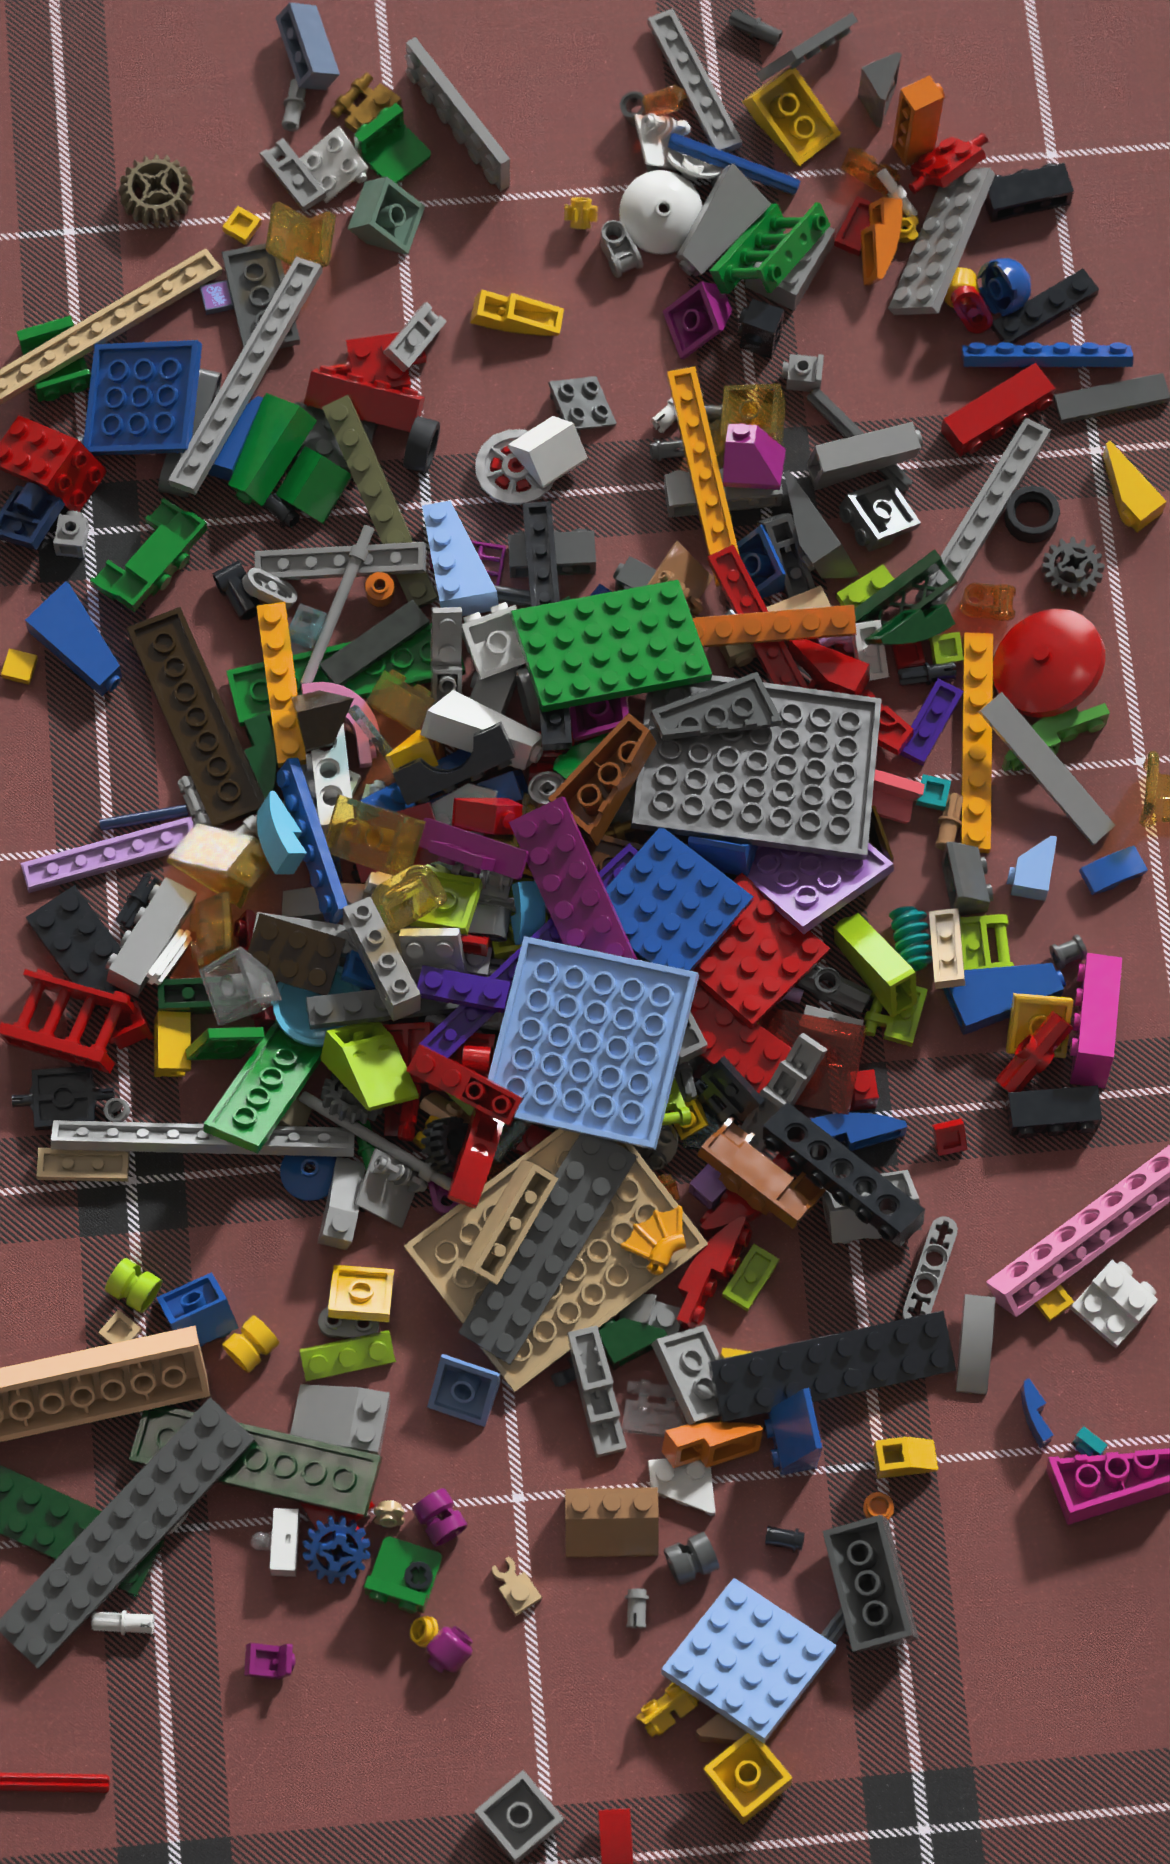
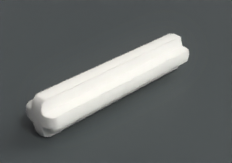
M179 929L149 969L146 974L149 978V984L153 985L155 983L160 985L189 946L192 938L190 936L191 932L188 929L185 931Z

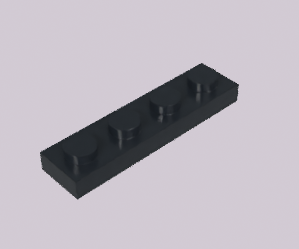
M1084 268L1031 298L1022 308L1014 313L997 318L990 327L1001 342L1015 344L1098 295L1099 288Z

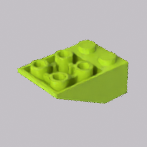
M380 1022L354 1024L326 1031L320 1060L367 1111L419 1098L418 1091L409 1072L406 1071L407 1067L393 1036Z

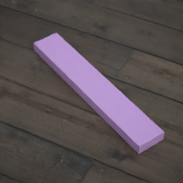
M190 816L21 863L28 892L31 893L199 847V841L192 817Z

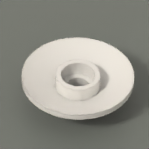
M669 150L668 161L681 171L682 176L686 179L716 178L721 172V168L674 150Z

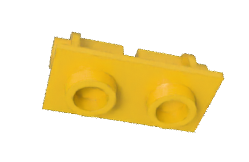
M673 1682L666 1688V1694L658 1700L653 1699L641 1708L642 1713L636 1716V1719L645 1725L648 1723L644 1728L651 1737L656 1734L660 1736L676 1723L670 1714L671 1711L675 1710L677 1715L682 1718L698 1706L697 1702L699 1699Z

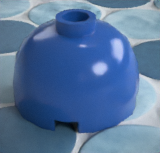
M1000 258L986 262L981 266L978 272V279L982 278V287L979 288V292L990 312L1006 316L1014 313L1026 304L1031 295V278L1027 270L1019 262L1009 258Z

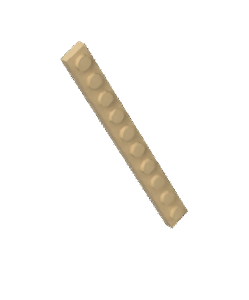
M205 248L1 368L0 405L93 351L95 344H105L198 289L200 286L222 274L221 266Z

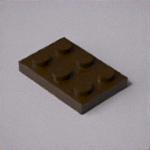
M260 913L242 971L320 995H329L346 939Z

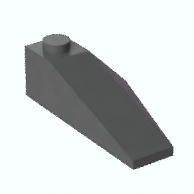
M789 470L786 471L784 476L799 545L805 553L801 559L811 572L815 569L822 579L848 578L859 575L841 542Z

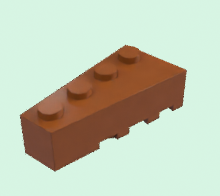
M628 713L548 798L549 802L560 797H565L580 833L596 846L600 843L657 744L650 730Z

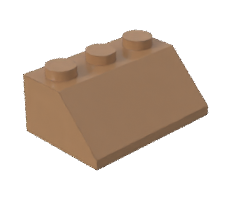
M658 1487L565 1489L566 1558L659 1556Z

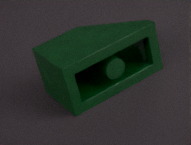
M613 1318L599 1327L605 1355L613 1371L653 1350L652 1343L656 1339L668 1336L665 1329L626 1318L618 1321Z

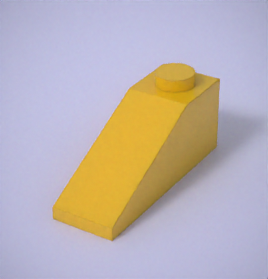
M1111 441L1107 442L1103 452V460L1118 513L1126 526L1132 527L1136 532H1139L1163 514L1167 501Z

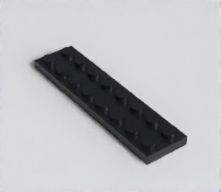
M944 1310L708 1362L721 1422L771 1412V1408L805 1388H809L812 1402L956 1371Z

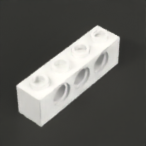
M344 723L330 750L322 751L316 749L312 750L311 754H306L307 771L314 772V781H309L310 794L312 799L317 798L318 808L315 809L324 835L347 833L345 826L355 824ZM325 771H333L336 773V775L332 778H324L323 776H321L322 773ZM328 798L339 800L336 805L332 806L324 803Z

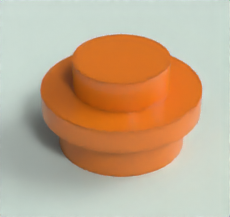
M874 1492L865 1499L863 1512L866 1518L882 1514L889 1520L894 1512V1503L887 1494Z

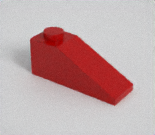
M807 639L788 641L791 656L824 691L861 696L870 680V664Z

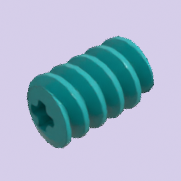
M912 906L899 907L892 910L889 917L893 920L891 928L895 931L893 939L897 942L895 944V951L899 953L914 971H919L927 967L928 964L933 963V957L926 956V953L932 951V945L924 944V942L931 939V935L922 933V931L929 928V924L920 922V920L927 917V913L918 911L916 907Z

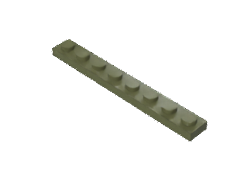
M346 395L323 406L322 409L382 544L414 542L350 397ZM427 570L426 573L396 574L408 602L413 600L419 608H422L439 600Z

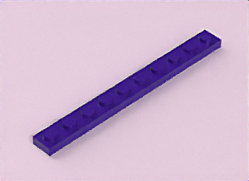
M630 843L598 872L605 888L638 852ZM552 918L531 936V938L563 944ZM521 947L489 978L511 981L512 985ZM459 1005L419 1044L449 1058L496 1012Z

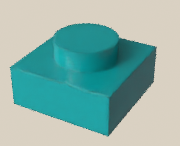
M923 774L921 783L925 784L924 793L921 797L917 798L916 805L944 811L951 780Z
M1085 1426L1081 1428L1073 1440V1443L1077 1445L1075 1447L1081 1455L1099 1456L1105 1452L1108 1446Z

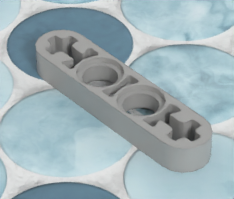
M938 1217L931 1224L902 1311V1319L912 1317V1314L908 1313V1311H914L917 1300L923 1301L920 1310L921 1315L931 1313L958 1230L954 1220L949 1217ZM942 1225L948 1226L947 1231L952 1234L945 1235L941 1246L936 1244L939 1231L935 1230V1228L941 1229ZM929 1252L940 1253L943 1258L942 1264L939 1266L929 1265L926 1261V1255ZM922 1279H928L932 1282L934 1289L929 1294H922L917 1289V1282Z

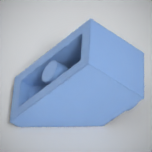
M1056 836L1048 837L1019 856L1015 867L1009 868L1007 884L1012 885L1010 895L1042 901L1046 900L1056 847Z

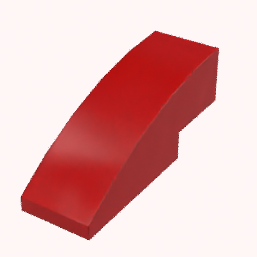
M630 1808L598 1810L601 1864H633Z

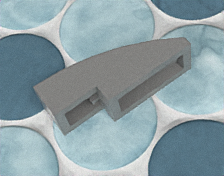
M966 1294L964 1296L956 1392L987 1395L996 1297Z

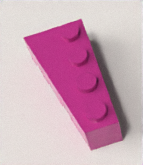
M1170 1448L1140 1450L1127 1454L1111 1452L1099 1456H1087V1454L1075 1455L1071 1458L1048 1457L1046 1471L1067 1525L1170 1493Z

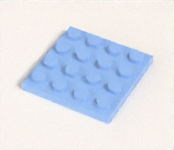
M733 1578L662 1667L661 1674L765 1743L836 1651V1645Z

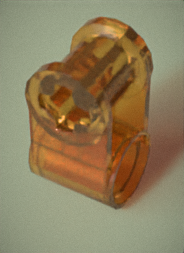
M971 583L967 585L963 592L960 610L964 615L971 618H988L998 621L1012 620L1015 618L1013 597L1016 595V588L1007 584ZM976 597L980 600V603H972L968 598Z

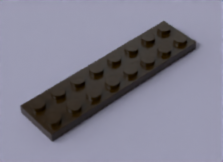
M181 607L126 627L180 755L210 820L213 831L249 817L252 814H257L264 802V796L246 759L243 748Z

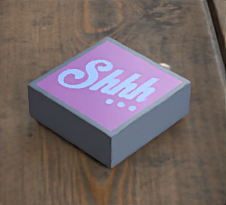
M227 280L200 286L206 315L234 309Z

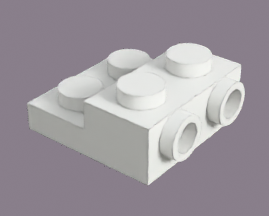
M504 602L491 607L492 613L481 617L480 613L477 612L463 618L462 637L468 653L471 654L480 680L525 663L510 618L511 610L517 609L516 605L508 607L507 603Z
M1111 1260L1096 1276L1091 1285L1071 1305L1070 1309L1116 1349L1154 1308L1158 1299L1155 1297L1156 1290L1149 1283L1143 1281L1140 1284L1132 1277L1133 1271L1126 1263L1120 1261L1117 1264Z

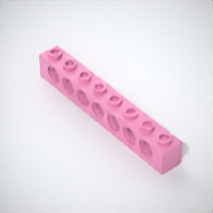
M1170 1145L986 1281L993 1296L996 1297L997 1304L1017 1317L1170 1202Z

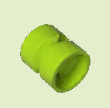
M124 1258L109 1277L105 1286V1292L118 1300L126 1298V1304L139 1313H144L156 1298L162 1285V1279L149 1271L141 1273L139 1265L128 1258Z

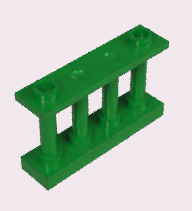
M815 202L803 217H784L778 204H771L711 268L710 274L720 294H729L742 279H761L766 292L772 293L831 226L820 202ZM786 229H792L788 234H782ZM772 245H778L773 251H767ZM756 262H763L758 268H751Z

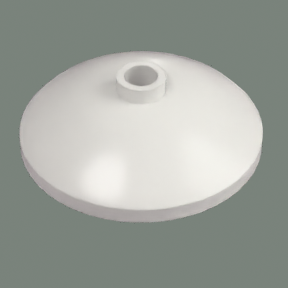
M652 171L636 178L625 190L619 208L620 222L625 226L633 244L641 250L658 255L671 254L680 250L702 209V202L694 186L684 177L669 171ZM659 205H666L668 207V212H660Z

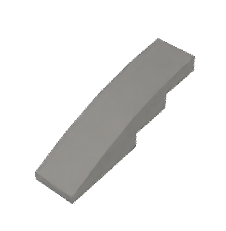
M805 1033L798 1036L787 1058L780 1062L768 1086L761 1090L759 1095L765 1101L746 1117L741 1126V1129L746 1133L750 1134L752 1132L755 1134L749 1144L760 1153L766 1147L763 1141V1125L787 1102L792 1106L795 1105L827 1052L825 1047Z
M592 1326L568 1332L567 1336L574 1371L596 1458L625 1451L627 1446L620 1425V1413L612 1388L614 1383L598 1327Z

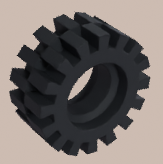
M452 1116L433 1120L426 1125L427 1129L423 1130L422 1134L426 1138H421V1144H425L422 1153H427L428 1157L425 1158L426 1163H432L430 1168L437 1170V1173H450L455 1170L458 1155L464 1144L469 1126L468 1123H463L464 1119ZM447 1138L450 1143V1151L447 1146Z

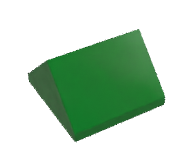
M305 446L276 494L284 501L324 524L353 476L326 457Z

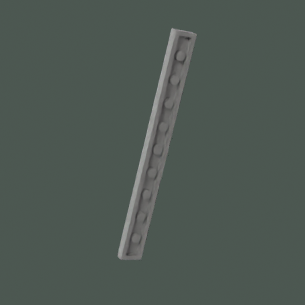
M299 257L294 259L192 437L188 450L184 451L168 479L170 486L196 495L322 274L323 270L320 264Z
M53 1120L51 1149L257 1154L203 1132L204 1124ZM277 1126L257 1155L354 1157L355 1134L343 1127Z

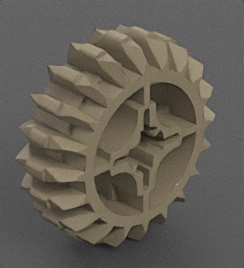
M155 154L154 159L149 160L144 155L142 163L134 160V168L126 167V175L121 176V185L118 188L119 195L121 196V205L125 207L127 215L133 216L135 222L142 219L145 227L150 222H154L156 228H158L159 222H164L169 226L170 219L179 222V213L186 215L188 212L187 206H192L194 187L192 186V177L188 175V170L185 166L180 167V162L177 159L170 162V157L166 155L163 160H159V156ZM172 181L179 188L176 195L171 193L170 184ZM137 187L142 189L143 198L141 200L134 194Z

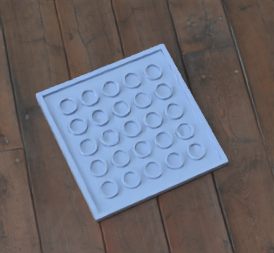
M524 936L488 1079L523 1098L513 1119L656 1150L699 974L689 970Z

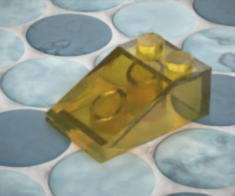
M338 794L325 839L332 855L389 875L409 878L426 821Z
M198 823L195 824L166 861L240 909L271 870V866L262 850L260 840L257 838Z

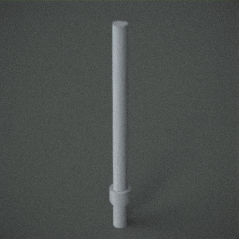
M368 525L363 526L356 545L352 546L348 555L350 561L300 684L313 683L360 564L366 560L369 552L367 547L375 530Z
M304 1091L300 1096L299 1101L418 1172V1177L428 1183L433 1181L449 1191L452 1179L443 1173H437V1170H432L430 1168L432 1163H424L356 1121L354 1124H351L348 1118L339 1121L338 1114L330 1115V1107L324 1108L322 1106L323 1101L307 1091Z

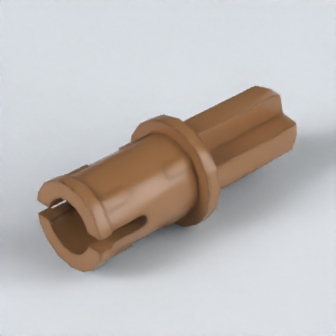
M957 793L948 794L943 816L939 817L938 820L940 829L935 847L942 851L945 850L946 842L955 841L957 828L961 827L962 822L959 819L963 796Z

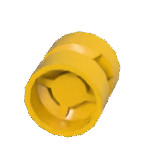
M252 1315L241 1328L242 1334L233 1333L222 1343L226 1353L247 1373H250L261 1362L260 1354L267 1355L280 1344L274 1333L255 1315Z

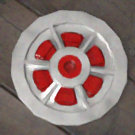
M506 430L493 435L480 448L476 457V477L481 488L494 500L508 505H523V503H530L540 499L553 485L552 482L542 489L508 448V444L527 433V430Z

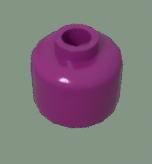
M455 1625L452 1628L442 1627L426 1647L428 1654L431 1656L428 1662L440 1673L444 1670L455 1673L472 1655L473 1650L470 1644L473 1641Z

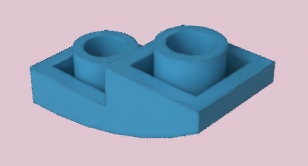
M521 881L512 884L517 914L510 916L515 945H522L524 936L531 937L545 924V902L535 881Z

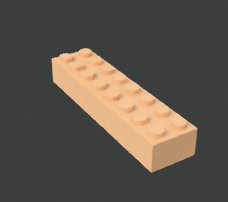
M196 1326L0 1368V1442L209 1397L208 1378Z

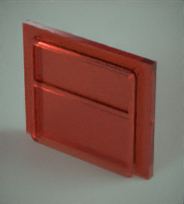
M772 1008L762 1018L761 1026L791 1048L798 1036L805 1033L827 1049L822 1061L795 1104L849 1115L867 1027Z

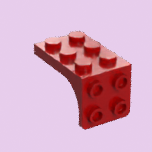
M19 415L0 441V470L27 482L37 484L48 494L61 498L65 503L64 507L68 511L80 512L106 474V468L78 439Z

